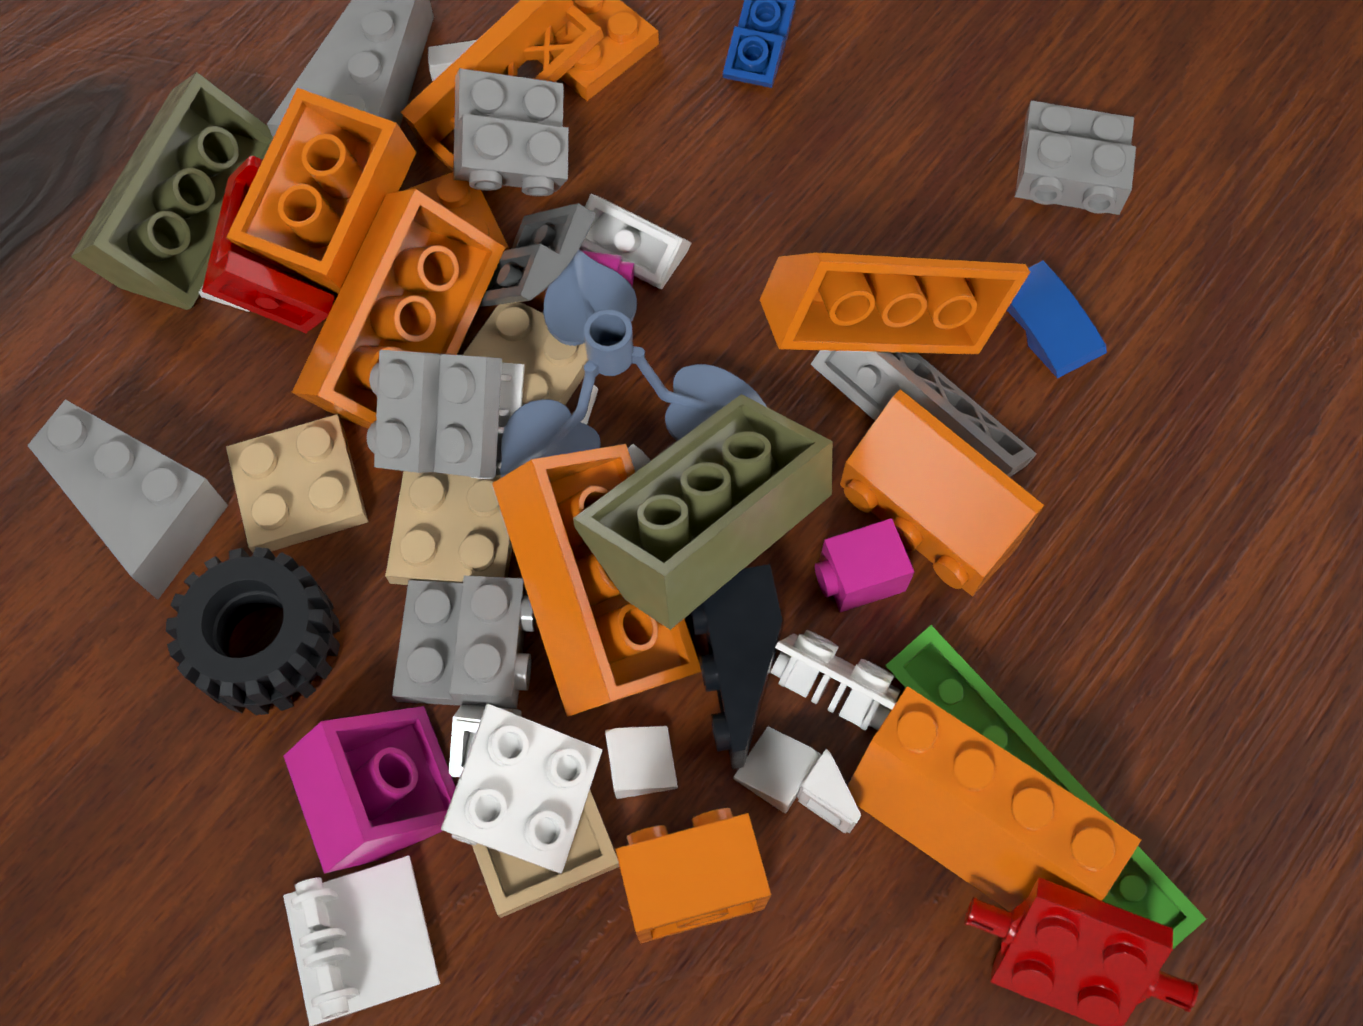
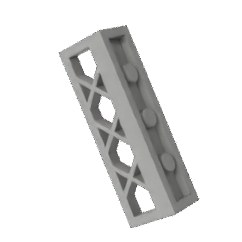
M820 350L810 364L874 420L878 418L891 398L901 389L1009 477L1026 467L1037 454L918 353Z

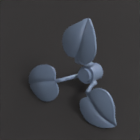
M578 250L569 265L548 286L543 309L546 326L554 338L568 346H577L585 343L588 362L584 365L585 375L577 408L571 415L564 404L555 400L542 399L531 401L516 410L508 420L501 439L502 461L500 475L502 478L531 459L600 448V437L597 431L581 423L588 410L595 377L599 373L605 376L619 375L626 371L632 363L638 366L659 398L664 402L671 403L665 414V423L667 430L676 441L680 440L741 394L764 406L766 404L758 393L743 380L724 369L706 364L683 367L674 377L673 392L666 389L646 360L644 349L633 345L631 322L637 311V298L631 284L615 270L594 261L581 250Z

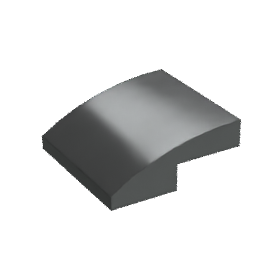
M577 203L524 216L512 248L503 252L479 307L530 301L544 291L569 265L587 236L596 214Z

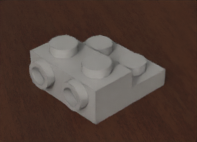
M459 68L455 76L454 180L469 181V186L478 190H497L503 185L521 187L522 192L530 196H548L553 194L554 191L557 192L568 180L569 127H563V83Z
M1031 101L1026 113L1015 197L1033 200L1039 204H1058L1086 209L1092 213L1119 215L1132 190L1136 146H1131L1134 117Z
M380 350L379 363L374 365L369 378L370 387L374 394L377 395L376 421L370 425L367 432L368 447L375 453L374 467L416 473L437 472L477 478L495 477L502 358Z
M464 575L463 583L408 580L392 693L393 698L397 702L460 706H486V704H491L500 708L517 709L519 690L528 691L531 680V654L523 653L525 631L534 632L536 628V619L523 579Z

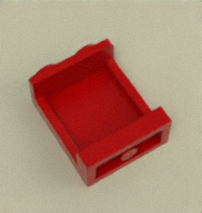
M249 156L228 177L202 292L307 333L328 317L335 295L323 291L322 287L293 276L226 238L263 159L256 156Z

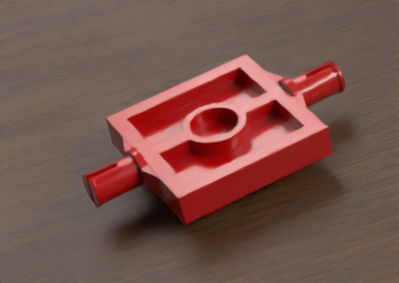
M1038 877L1028 898L1016 906L1014 910H1011V912L978 900L976 897L972 898L964 920L965 925L973 926L1002 938L1001 949L992 967L990 982L1099 1026H1124L1136 1006L1150 997L1182 1008L1186 1012H1190L1191 1007L1195 1006L1198 996V984L1160 970L1173 950V928Z

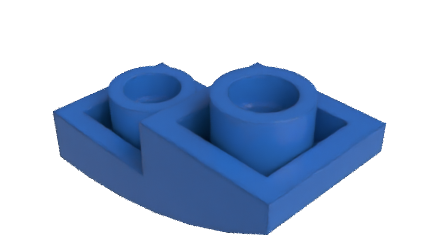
M744 0L738 27H734L723 70V78L772 88L787 42L796 8V0Z
M1044 261L1029 267L1030 274L1007 309L1011 316L1026 331L1028 347L1057 379L1106 354V344L1096 327L1056 273Z

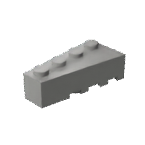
M351 0L267 123L272 137L274 138L297 88L396 122L400 127L403 118L401 111L407 105L434 19L430 0Z

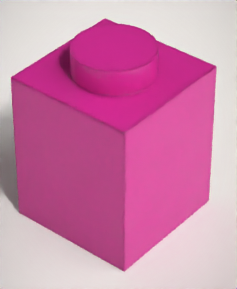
M892 518L825 539L819 559L820 562L815 563V573L820 589L825 597L833 595L840 613L905 592L914 574V569Z

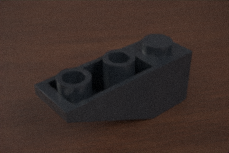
M770 564L744 568L690 613L694 634H706L709 654L700 655L705 692L717 691L721 711L711 714L717 752L728 750L732 769L742 768L745 765L778 650L775 647L780 641L783 619Z

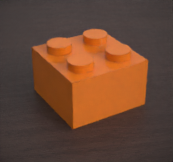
M730 808L709 811L692 818L694 828L668 834L667 828L664 825L645 828L627 836L629 845L616 848L633 924L640 944L765 909L771 897V892L749 813L733 817Z

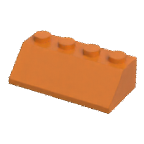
M417 189L387 193L292 393L334 415L338 414L342 419L369 429L370 425L376 421L377 395L374 394L370 387L369 378L372 368L375 364L379 363V351L391 350L457 355L506 247Z
M817 252L780 256L760 297V302L778 349L979 354L1030 274V270L1026 264Z
M626 444L531 459L492 483L567 717L701 672L685 619L670 630L626 601L574 526L573 518L635 473Z
M908 686L870 742L847 786L858 807L1009 912L1028 898L1038 877L1102 901L1141 842L1140 838Z

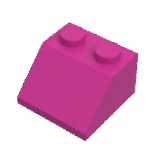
M424 706L321 721L283 755L324 874L378 861L442 832L441 827L456 786L449 773L447 763Z

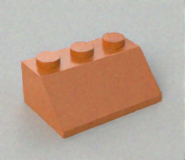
M297 88L226 238L303 281L339 294L385 195L399 191L416 155V151L396 122Z
M901 389L891 398L846 461L840 482L846 497L856 508L865 513L871 511L882 521L892 518L904 548L911 551L915 549L933 563L936 574L947 585L955 589L962 588L972 597L1018 548L1044 507L1040 501Z

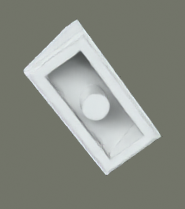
M590 194L585 205L596 216L580 248L585 251L620 255L623 262L635 264L634 276L662 289L688 252L692 242L594 194Z

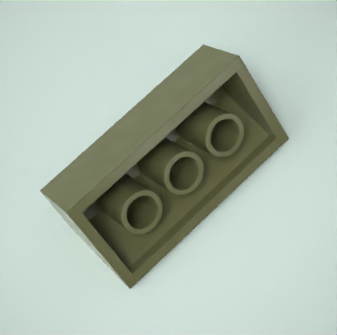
M194 73L171 90L71 255V258L120 289L185 310L191 309L204 284L228 177L249 156L264 159L273 140L268 126L199 73Z
M741 394L573 518L575 529L623 598L671 630L832 495L833 441Z

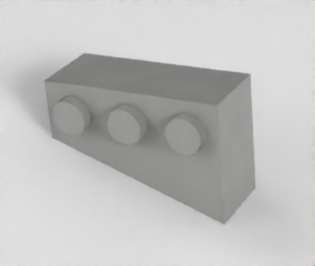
M66 399L27 445L129 575L157 600L228 507L206 478Z

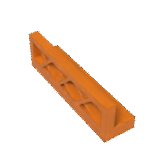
M520 0L401 111V114L416 138L454 172V154L449 152L440 141L454 129L455 76L459 68L517 76L518 68L527 60L544 59L543 71L533 79L557 82L604 37L602 29L573 5L572 0ZM569 20L583 32L571 44L554 45V35Z

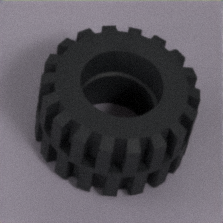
M255 547L252 557L243 548L230 550L229 560L221 562L217 556L204 562L208 570L200 577L192 572L185 579L184 583L189 587V590L185 596L176 593L170 605L178 612V615L166 620V632L175 639L168 643L167 646L170 656L180 664L177 669L187 680L218 704L222 703L228 709L243 713L245 708H247L255 715L269 714V707L272 703L281 711H284L294 706L292 697L299 692L307 699L316 691L310 684L318 675L326 680L332 670V667L326 662L327 656H338L340 643L332 635L340 632L339 619L333 613L334 606L322 588L303 565L299 567L292 557L282 552L275 557L269 548ZM265 607L283 608L284 616L281 629L275 640L267 648L249 657H230V637L236 625L246 615Z

